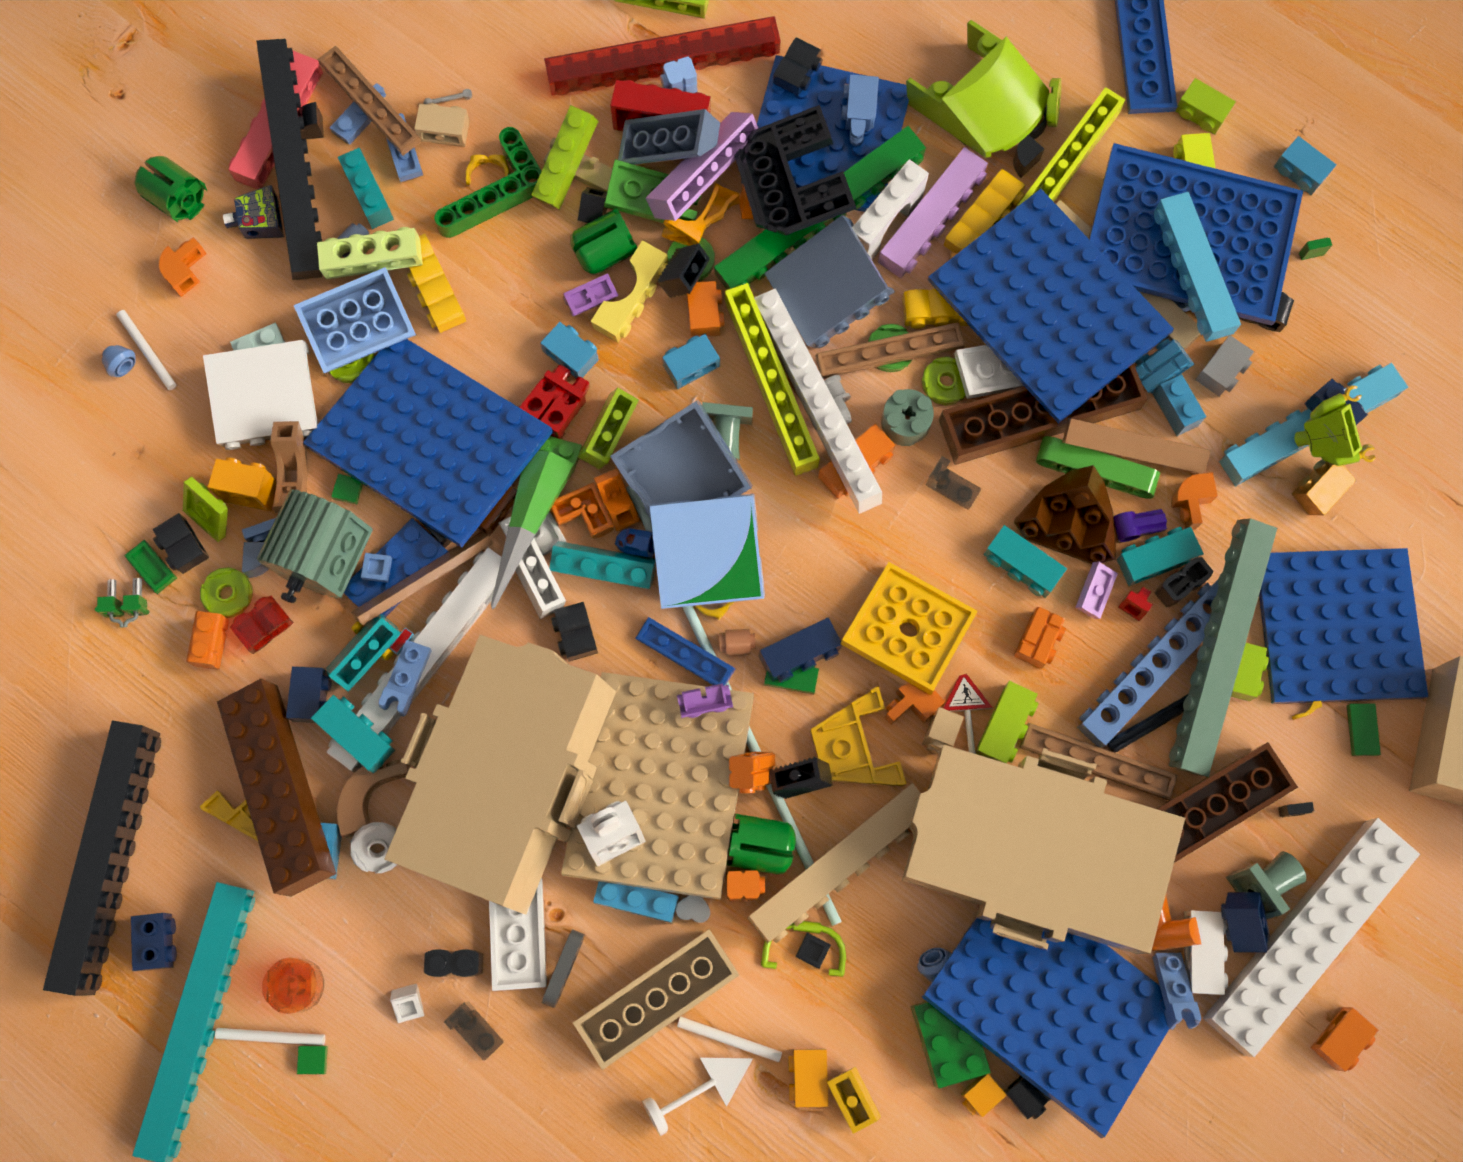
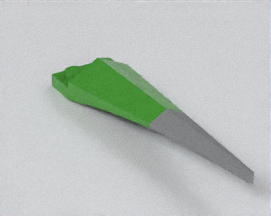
M550 436L521 472L491 601L492 610L498 604L534 536L575 471L579 460L578 455L582 449L581 444Z

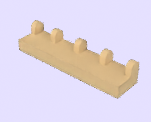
M553 138L550 142V150L544 158V164L548 158V155L552 149V146L556 138ZM583 155L574 179L592 188L607 192L612 168L600 163L598 158H590Z

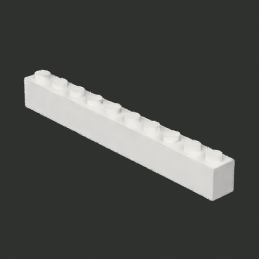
M776 288L754 297L778 358L858 513L860 514L882 504V490Z
M487 548L485 552L481 551L473 561L474 566L469 572L465 571L460 576L457 582L459 585L453 592L449 591L445 595L440 609L429 615L425 628L421 632L418 631L410 640L432 650L412 697V702L492 601L502 557L490 548ZM400 654L396 657V659H395V661H394V664H395V665H396V663H397V660H398ZM394 667L389 673L386 672L381 676L377 683L379 686L373 694L369 693L366 695L361 703V709L356 714L359 717L363 713L374 723L371 728L377 734L383 731L387 735L401 718L397 710L398 701L392 702L387 710L381 709L378 704ZM332 738L328 745L330 748L327 753L355 773L363 765Z

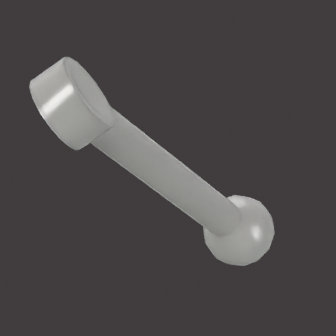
M465 89L463 93L436 99L426 98L424 104H436L459 98L469 100L472 98V91Z

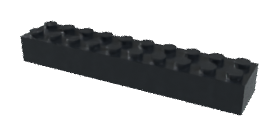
M113 720L111 722L43 986L44 991L73 996L95 995L96 991L101 987V970L109 956V948L107 946L109 938L113 935L116 928L114 918L116 910L120 908L123 896L121 890L123 883L127 881L129 876V868L127 866L130 856L135 851L136 843L134 838L136 830H139L142 823L141 810L143 804L148 799L149 791L147 786L149 778H152L155 771V764L153 763L155 754L161 747L160 733L143 725Z

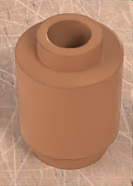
M750 629L725 630V633H719L720 653H726L727 655L751 654V649H756L755 633L750 634Z

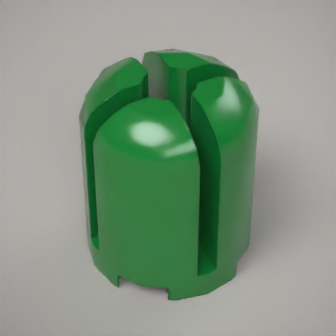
M165 156L150 157L144 162L149 169L154 171V174L142 166L139 167L134 184L142 198L176 222L185 218L192 220L200 213L205 205L201 202L204 190L207 191L205 183Z
M617 208L574 230L570 235V245L579 263L591 275L599 274L633 256L638 248Z
M735 813V819L739 820L738 824L733 823L729 847V856H732V860H727V866L778 875L785 873L792 864V851L795 850L796 834L792 825L787 822Z

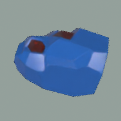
M628 528L622 530L616 536L615 545L623 553L649 558L653 557L655 550L652 532Z

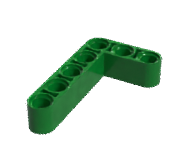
M506 127L499 133L503 154L514 173L440 208L435 213L434 219L439 233L443 237L451 238L533 198L532 192L537 181H528L530 179H538L542 171L516 128ZM509 141H515L513 144H507ZM519 160H526L524 163H517ZM510 189H516L513 193H507ZM488 200H495L493 203H486ZM468 210H473L471 214H464ZM445 221H452L448 225H443Z

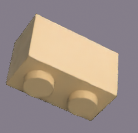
M434 103L419 104L414 130L422 142L465 147L470 120L467 110L458 106L443 107Z
M939 707L932 715L922 744L928 746V751L936 754L939 753L943 745L953 747L964 716Z

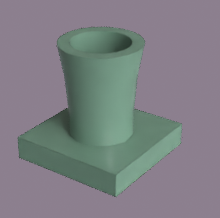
M702 402V406L713 421V424L736 460L739 461L740 424L752 425L753 407Z
M1282 851L1263 870L1258 863L1232 872L1226 878L1236 892H1261L1266 919L1283 915L1290 910L1281 895L1305 883L1306 873L1294 856Z

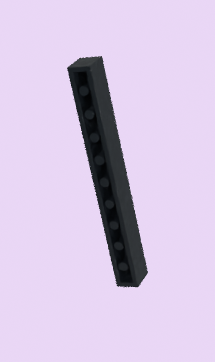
M286 39L256 40L292 280L320 278L322 273L319 270L317 242H322L321 231L315 230V223H318L319 219L317 208H312L311 200L315 199L314 186L308 184L307 178L312 176L310 162H305L304 154H308L307 140L301 139L300 131H305L303 116H298L297 108H301L299 93H294L293 85H298L296 70H291L290 63H294L292 47L287 48Z

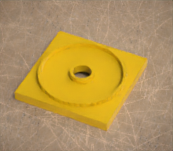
M888 562L840 644L931 695L978 611ZM903 623H910L915 626L917 635L913 637L905 636L900 631L899 626Z

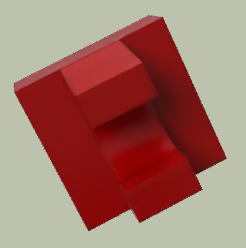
M1142 587L1137 593L1131 590L1118 608L1140 621L1153 605L1147 601L1151 591L1145 587Z

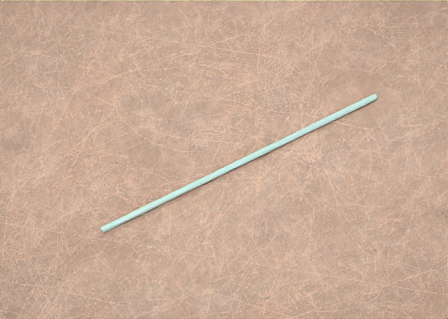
M630 486L626 487L645 530L652 532L651 519L646 513L643 502ZM693 606L682 607L701 648L716 656ZM749 726L746 744L750 752H761ZM771 784L766 785L782 821L792 825L796 834L795 848L805 869H808L814 862L784 798L773 794ZM827 894L826 896L830 900L823 905V908L831 925L834 926L842 921L829 894Z

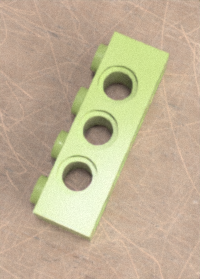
M401 227L397 231H376L370 235L354 234L349 236V238H328L323 242H317L319 270L326 279L372 273L384 267L387 270L423 265L420 237L415 228ZM399 245L396 250L390 251L392 246ZM369 249H374L371 254H366ZM350 252L347 257L342 258L343 254Z

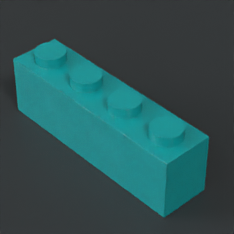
M558 541L552 548L549 569L559 573L650 589L654 581L656 559Z

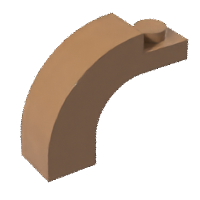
M299 421L273 422L270 442L277 464V485L273 504L275 513H279L290 489L307 492V456Z
M395 760L387 763L386 768H383L382 764L374 774L362 766L348 779L341 791L337 805V820L341 836L345 838L352 837L362 826L370 823L368 803L373 792L385 783L406 777L410 765L400 762L401 760Z

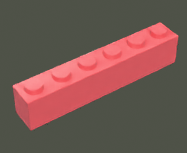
M293 51L294 63H290L291 70H296L298 85H293L294 93H299L302 107L310 99L323 71L318 60ZM265 98L261 103V109L257 117L252 119L248 134L240 142V149L236 156L231 159L228 169L235 181L257 190L263 188L275 165Z

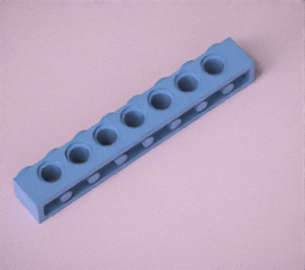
M1218 580L1212 585L1207 582L1197 592L1200 597L1195 603L1190 600L1180 610L1183 615L1179 620L1173 618L1164 627L1167 632L1163 637L1160 638L1157 635L1147 645L1150 650L1146 655L1143 656L1140 653L1130 663L1133 667L1130 672L1126 674L1123 671L1113 681L1116 685L1111 692L1106 689L1096 699L1099 703L1094 710L1089 707L1079 717L1082 722L1077 728L1097 747L1102 748L1106 746L1204 641V628L1209 622L1211 614L1204 611L1203 604H1208L1211 607L1219 587ZM1186 621H1190L1195 625V632L1188 630ZM1169 639H1174L1178 642V650L1170 646ZM1152 657H1158L1162 661V668H1158L1153 664ZM1136 674L1144 677L1145 686H1141L1136 682ZM1119 692L1125 693L1128 696V704H1123L1119 701ZM1102 710L1108 711L1111 714V722H1105L1102 719Z

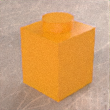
M989 1074L979 1076L961 1093V1096L965 1099L962 1104L972 1116L977 1113L982 1118L1007 1096Z

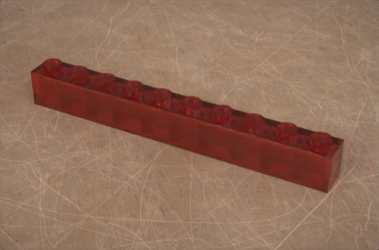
M775 16L548 57L544 58L551 96L566 95L569 92L579 90L588 91L601 86L610 87L615 84L616 80H631L635 82L644 78H658L664 74L663 66L665 63L678 62V59L687 56L691 58L696 70H702L715 65L724 66L736 61H750L753 58L763 56L772 57L780 53L781 40Z

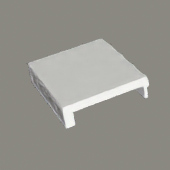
M298 340L203 355L216 444L225 447L226 450L241 448L240 444L250 443V446L266 444L265 440L271 439L273 422L299 421L304 438H307L314 429H317L318 423L307 355L310 353L308 344L305 341Z

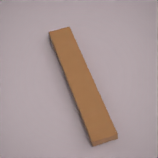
M334 46L317 59L326 72L402 156L422 142L413 129L337 46Z
M959 322L820 352L816 353L815 357L819 372L824 379L834 375L847 374L964 348L965 343Z
M1068 418L1062 441L1066 444L1200 474L1205 473L1211 450L1071 418Z
M483 532L478 533L468 539L462 548L457 546L351 613L361 625H364L493 544L491 538Z
M1031 723L1027 724L1028 729L1021 741V749L1042 755L1043 748H1046L1048 751L1076 758L1090 764L1095 763L1097 766L1095 770H1092V774L1165 800L1171 799L1177 779L1176 774Z

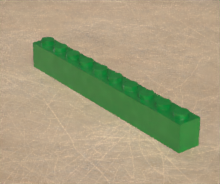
M909 126L844 172L857 209L865 204L869 196L872 194L876 196L885 189V185L896 176L909 159L917 165L924 160L926 147ZM841 215L786 236L765 229L714 266L715 275L727 290L746 283L750 287V283L756 279L761 280L766 277L765 272Z

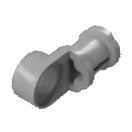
M834 375L827 378L824 382L846 424L851 423L852 419L845 402L851 396L845 392L840 382V375Z

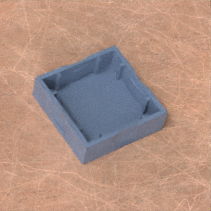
M699 400L610 456L628 485L640 497L650 519V506L652 504L686 500H711L717 497L741 495L753 486Z

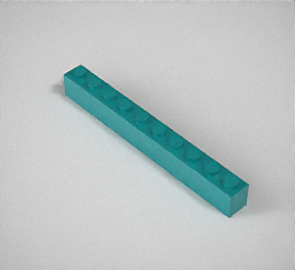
M216 882L132 1154L134 1157L153 1162H172L180 1152L182 1143L179 1139L182 1130L186 1129L190 1119L188 1109L198 1093V1086L196 1085L198 1076L203 1073L207 1059L204 1057L207 1047H210L214 1040L215 1031H213L215 1020L220 1018L223 1010L221 1000L224 992L226 993L230 987L231 977L229 974L231 967L237 963L239 957L238 944L240 939L244 938L247 931V923L245 921L248 912L250 913L253 910L255 904V897H253L255 891Z

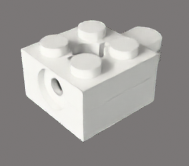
M627 801L611 803L606 809L584 817L581 820V824L577 825L597 866L646 842Z

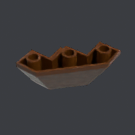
M1094 465L1071 470L1044 486L1014 520L1015 525L1027 541L1090 564L1093 562L1103 563L1116 560L1113 509L1105 483Z

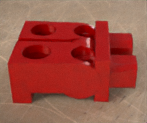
M561 364L552 372L547 370L544 378L539 381L519 407L552 427L553 433L550 436L559 439L563 438L565 430L586 403L585 395L590 387L589 382L579 376L573 385L568 383L567 379L570 377L571 372Z

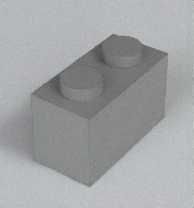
M1229 335L1196 378V381L1219 397L1225 390L1230 392L1239 381L1235 378L1239 372L1244 374L1252 364L1249 358L1254 351Z

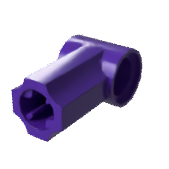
M1162 509L1136 514L1134 511H1129L1114 516V526L1118 542L1132 541L1140 538L1142 535L1164 532L1167 529V519Z

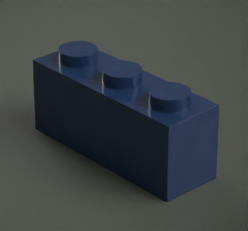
M826 618L759 651V658L772 682L779 680L780 683L791 679L794 676L792 672L800 668L805 672L817 665L815 662L823 658L828 661L838 656V651H840L842 645L830 619Z

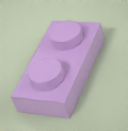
M1093 562L1075 608L1094 619H1100L1118 573L1100 562Z

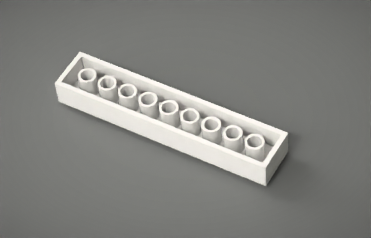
M1379 818L1365 821L1270 936L1267 953L1257 952L1225 990V995L1220 996L1203 1019L1244 1056L1255 1057L1410 868L1420 853Z

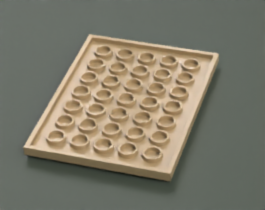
M602 672L601 678L616 693L588 760L597 769L575 828H570L571 834L567 842L561 872L562 876L721 900L739 788L729 786V774L732 773L729 770V758L745 753L754 693L730 690L733 703L732 708H727L723 712L703 713L695 718H681L677 695H681L683 691L700 688L701 697L707 696L706 686ZM627 801L646 842L597 866L577 825L581 824V820L584 817L606 809L611 803Z

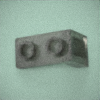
M942 456L930 474L926 486L969 510L979 495L981 488L947 469L950 460Z
M470 1002L461 1004L444 1021L450 1030L455 1029L482 1060H487L504 1043V1040Z

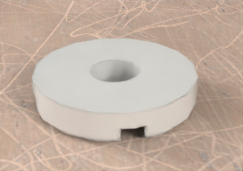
M372 822L362 826L355 832L351 840L350 855L354 864L363 871L375 872V874L390 871L397 866V864L384 859L397 829L384 822ZM379 843L385 849L380 853H374L370 850V847L373 844Z

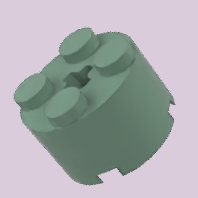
M912 389L897 390L889 397L883 410L881 426L893 443L901 446H911L926 437L934 417L931 399L923 393ZM905 416H909L910 420L905 419Z

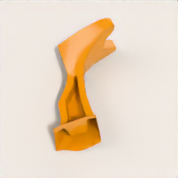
M715 183L706 208L695 221L664 219V225L667 228L663 229L661 236L687 246L699 244L704 230L711 224L721 220L727 209L739 204L740 193Z

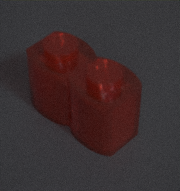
M271 595L257 600L250 612L241 613L235 617L230 629L246 649L254 654L264 648L273 638L286 631L294 622Z

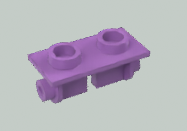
M723 683L705 687L707 696L701 697L700 688L683 691L681 695H677L681 718H695L703 713L723 712L727 708H732L733 703L729 685L723 686Z

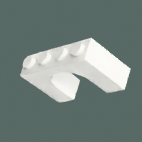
M910 159L852 227L872 260L878 254L882 238L896 215L901 212L908 217L923 198L929 173Z

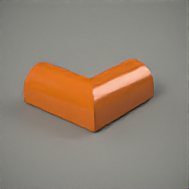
M594 482L558 497L550 509L558 526L582 516L593 539L603 537L615 528Z
M1165 896L1152 951L1201 945L1196 917L1171 921L1167 897Z

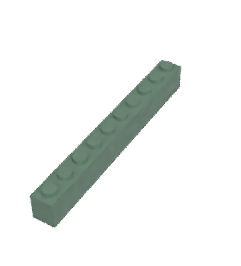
M1251 518L1237 520L1233 526L1231 544L1225 553L1226 562L1224 569L1218 578L1219 587L1216 597L1211 603L1212 612L1209 622L1204 628V641L1197 654V666L1190 679V691L1183 704V716L1176 729V741L1169 754L1170 767L1195 775L1209 777L1277 528Z

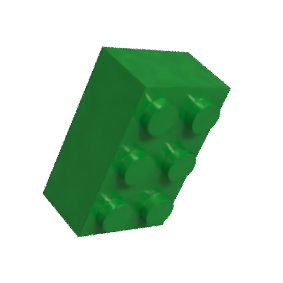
M927 1001L910 1006L934 1087L940 1089L991 1073L983 1046Z

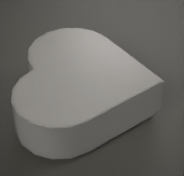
M688 895L676 906L677 916L682 920L693 919L697 923H703L710 917L709 906L699 896Z

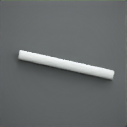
M119 311L116 316L169 391L175 389L176 383L126 311Z
M680 1016L677 1025L679 1028L780 1062L781 1051Z
M217 1028L215 1031V1039L321 1046L325 1044V1034Z

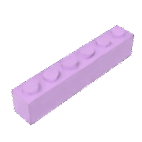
M731 112L720 123L717 145L700 157L685 158L646 197L654 218L676 221L736 160L735 154L739 148L743 149L748 142L747 137L751 131L758 129L752 113Z
M964 147L881 250L878 263L899 278H902L906 272L910 274L917 265L918 261L916 259L919 255L924 256L932 245L930 243L934 237L939 238L946 227L944 224L947 220L952 221L960 209L958 206L962 201L966 203L973 194L972 189L976 184L980 186L987 176L985 170L988 162Z

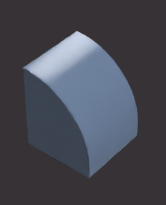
M244 542L242 572L248 578L258 577L269 570V568L257 560L264 542Z

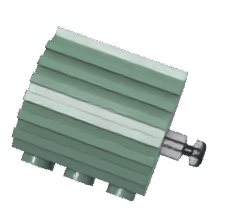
M290 489L257 560L288 580L286 588L289 591L281 595V598L286 602L295 603L297 598L293 595L295 592L300 593L302 587L329 597L342 598L373 529L354 513L333 502L304 491Z

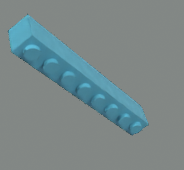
M1392 363L1385 367H1382L1380 364L1367 372L1369 376L1363 379L1361 376H1358L1347 383L1348 386H1357L1356 389H1352L1349 392V396L1354 398L1357 395H1362L1357 402L1363 406L1366 413L1396 398L1408 388ZM1308 407L1302 413L1299 410L1291 413L1286 417L1287 421L1282 424L1279 421L1271 424L1262 435L1258 433L1251 435L1244 440L1246 444L1240 447L1235 444L1224 451L1225 456L1219 463L1234 486L1243 483L1309 446L1298 447L1294 439L1296 432L1305 431L1304 423L1310 419L1311 413Z

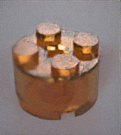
M284 958L279 960L267 971L262 982V993L266 1002L274 1010L284 1014L302 1013L311 1009L319 1003L324 991V977L320 967L304 958ZM296 982L298 984L297 988H290V983Z

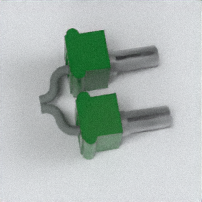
M133 578L132 595L123 596V605L116 597V580H107V596L97 597L95 611L106 618H110L112 622L119 623L121 628L127 627L128 623L135 621L138 616L149 614L147 600L142 597V579ZM124 612L134 616L127 619L124 624L121 620L113 618L122 617Z

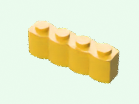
M1001 169L960 221L952 228L946 236L943 246L953 253H959L1009 214L1011 212L1009 209L1013 205L1017 206L1025 196L1023 193L1025 184Z
M422 234L419 237L423 265L409 267L411 272L407 276L412 287L418 286L421 292L416 295L422 308L427 306L430 311L426 316L431 327H437L439 332L442 333L467 321L426 234Z
M936 289L904 291L902 302L905 326L920 329L927 324L939 327L957 322L961 326H969Z

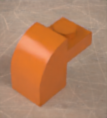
M194 237L189 241L183 242L175 252L167 246L159 259L161 274L180 297L200 282L189 268L207 254Z
M616 468L595 477L594 481L598 492L611 517L615 530L619 531L639 522L635 507L626 492L618 469Z
M1213 472L1188 477L1173 493L1171 508L1181 507L1180 520L1182 523H1185V529L1189 527L1192 530L1197 529L1203 523L1199 505L1209 504L1218 497Z
M907 683L898 688L896 692L902 700L899 701L896 698L886 707L888 713L884 718L892 725L910 708L925 723L946 701L935 690L930 695L916 686Z

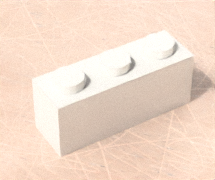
M533 538L515 571L539 618L542 619L553 614L555 609L563 608L566 600Z
M1184 911V919L1196 917L1201 945L1184 947V965L1191 991L1197 994L1225 995V989L1228 987L1227 973H1224V962L1228 958V950L1224 945L1227 921L1222 919L1221 912Z

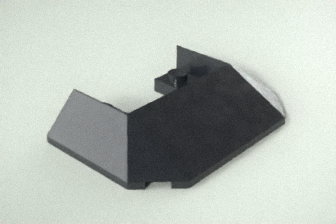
M820 105L751 131L747 137L748 142L743 149L739 148L735 154L756 226L786 236L857 209L843 171L799 188L796 186L788 161L833 144Z

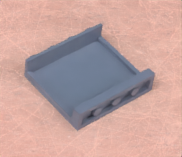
M843 215L764 273L773 289L776 288L806 345L813 348L826 346L830 342L831 337L847 331L850 327L849 324L856 319L861 320L870 313V309L876 305L880 306L890 299L889 296L895 292L887 286L852 228L854 224L851 219Z

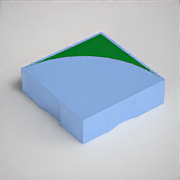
M754 494L717 497L701 501L686 500L658 503L650 506L661 609L764 599L765 590L762 561L759 555L758 524Z

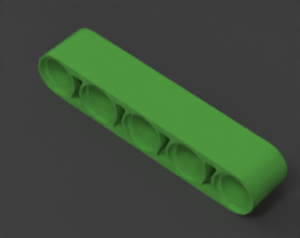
M1051 436L1042 438L1036 458L1037 464L1065 474L1071 470L1094 465L1106 487L1141 498H1154L1160 477V472L1156 469L1097 450L1066 444L1059 438Z

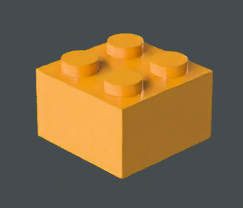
M226 457L225 460L216 458L208 488L223 502L271 512L277 481L265 469L266 467L261 464L250 463V465L241 464V461Z

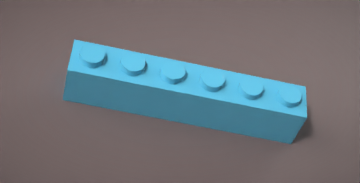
M1189 192L1161 199L1154 210V218L1156 223L1160 224L1163 231V242L1170 249L1172 265L1179 272L1180 285L1183 290H1186L1188 295V305L1197 318L1199 333L1204 336L1206 342L1234 334L1240 327L1241 322Z

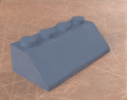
M706 109L625 120L618 160L635 165L700 157L717 145L720 122Z

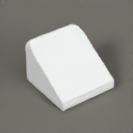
M417 984L391 991L390 1002L398 1023L424 1016Z

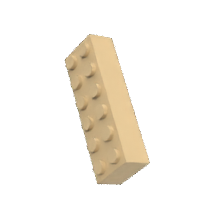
M709 929L577 1019L573 1024L603 1070L731 982L739 974Z

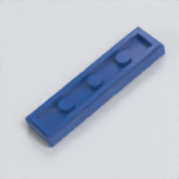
M650 617L647 618L635 638L712 685L723 683V686L727 685L736 670L733 666Z

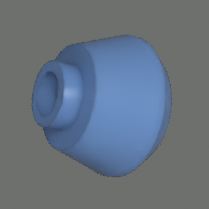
M120 345L109 346L102 353V363L107 374L111 377L126 375L136 362L135 353Z
M943 948L927 950L919 958L917 964L919 972L932 982L951 953Z

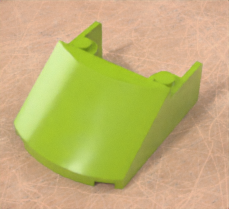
M970 20L967 23V46L983 57V59L955 86L946 81H937L926 89L912 78H909L906 81L907 98L909 99L908 104L983 157L988 158L991 157V153L1001 149L1006 151L1015 146L1036 127L1045 112L1049 89L1007 36L1001 40L979 24Z

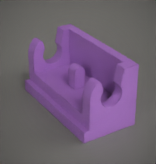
M608 274L563 293V299L566 305H568L572 317L602 304L603 301H609L618 297Z

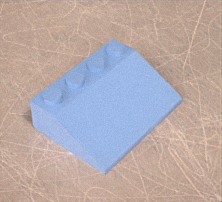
M386 267L294 305L324 374L416 335Z

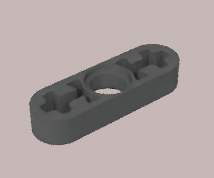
M573 929L570 932L544 994L543 1004L552 1008L556 1007L585 934Z

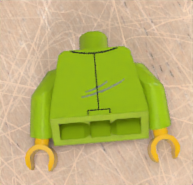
M1349 386L1345 389L1343 395L1339 393L1322 401L1310 413V419L1304 423L1305 431L1295 433L1296 445L1298 447L1309 445L1313 457H1321L1322 460L1336 466L1357 463L1360 459H1364L1366 462H1373L1376 459L1375 455L1365 456V453L1375 448L1371 444H1365L1361 447L1351 404H1346L1348 400L1353 402L1360 400L1362 395H1357L1354 398L1349 396V392L1352 389H1356L1357 386Z

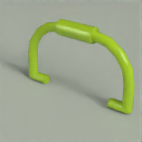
M803 921L797 927L792 923L786 928L793 929L794 931L829 934L836 941L840 956L838 970L829 969V975L844 976L846 964L845 945L840 935L832 928L810 921ZM772 940L768 944L765 941L761 966L763 968L776 969L777 962L768 961Z

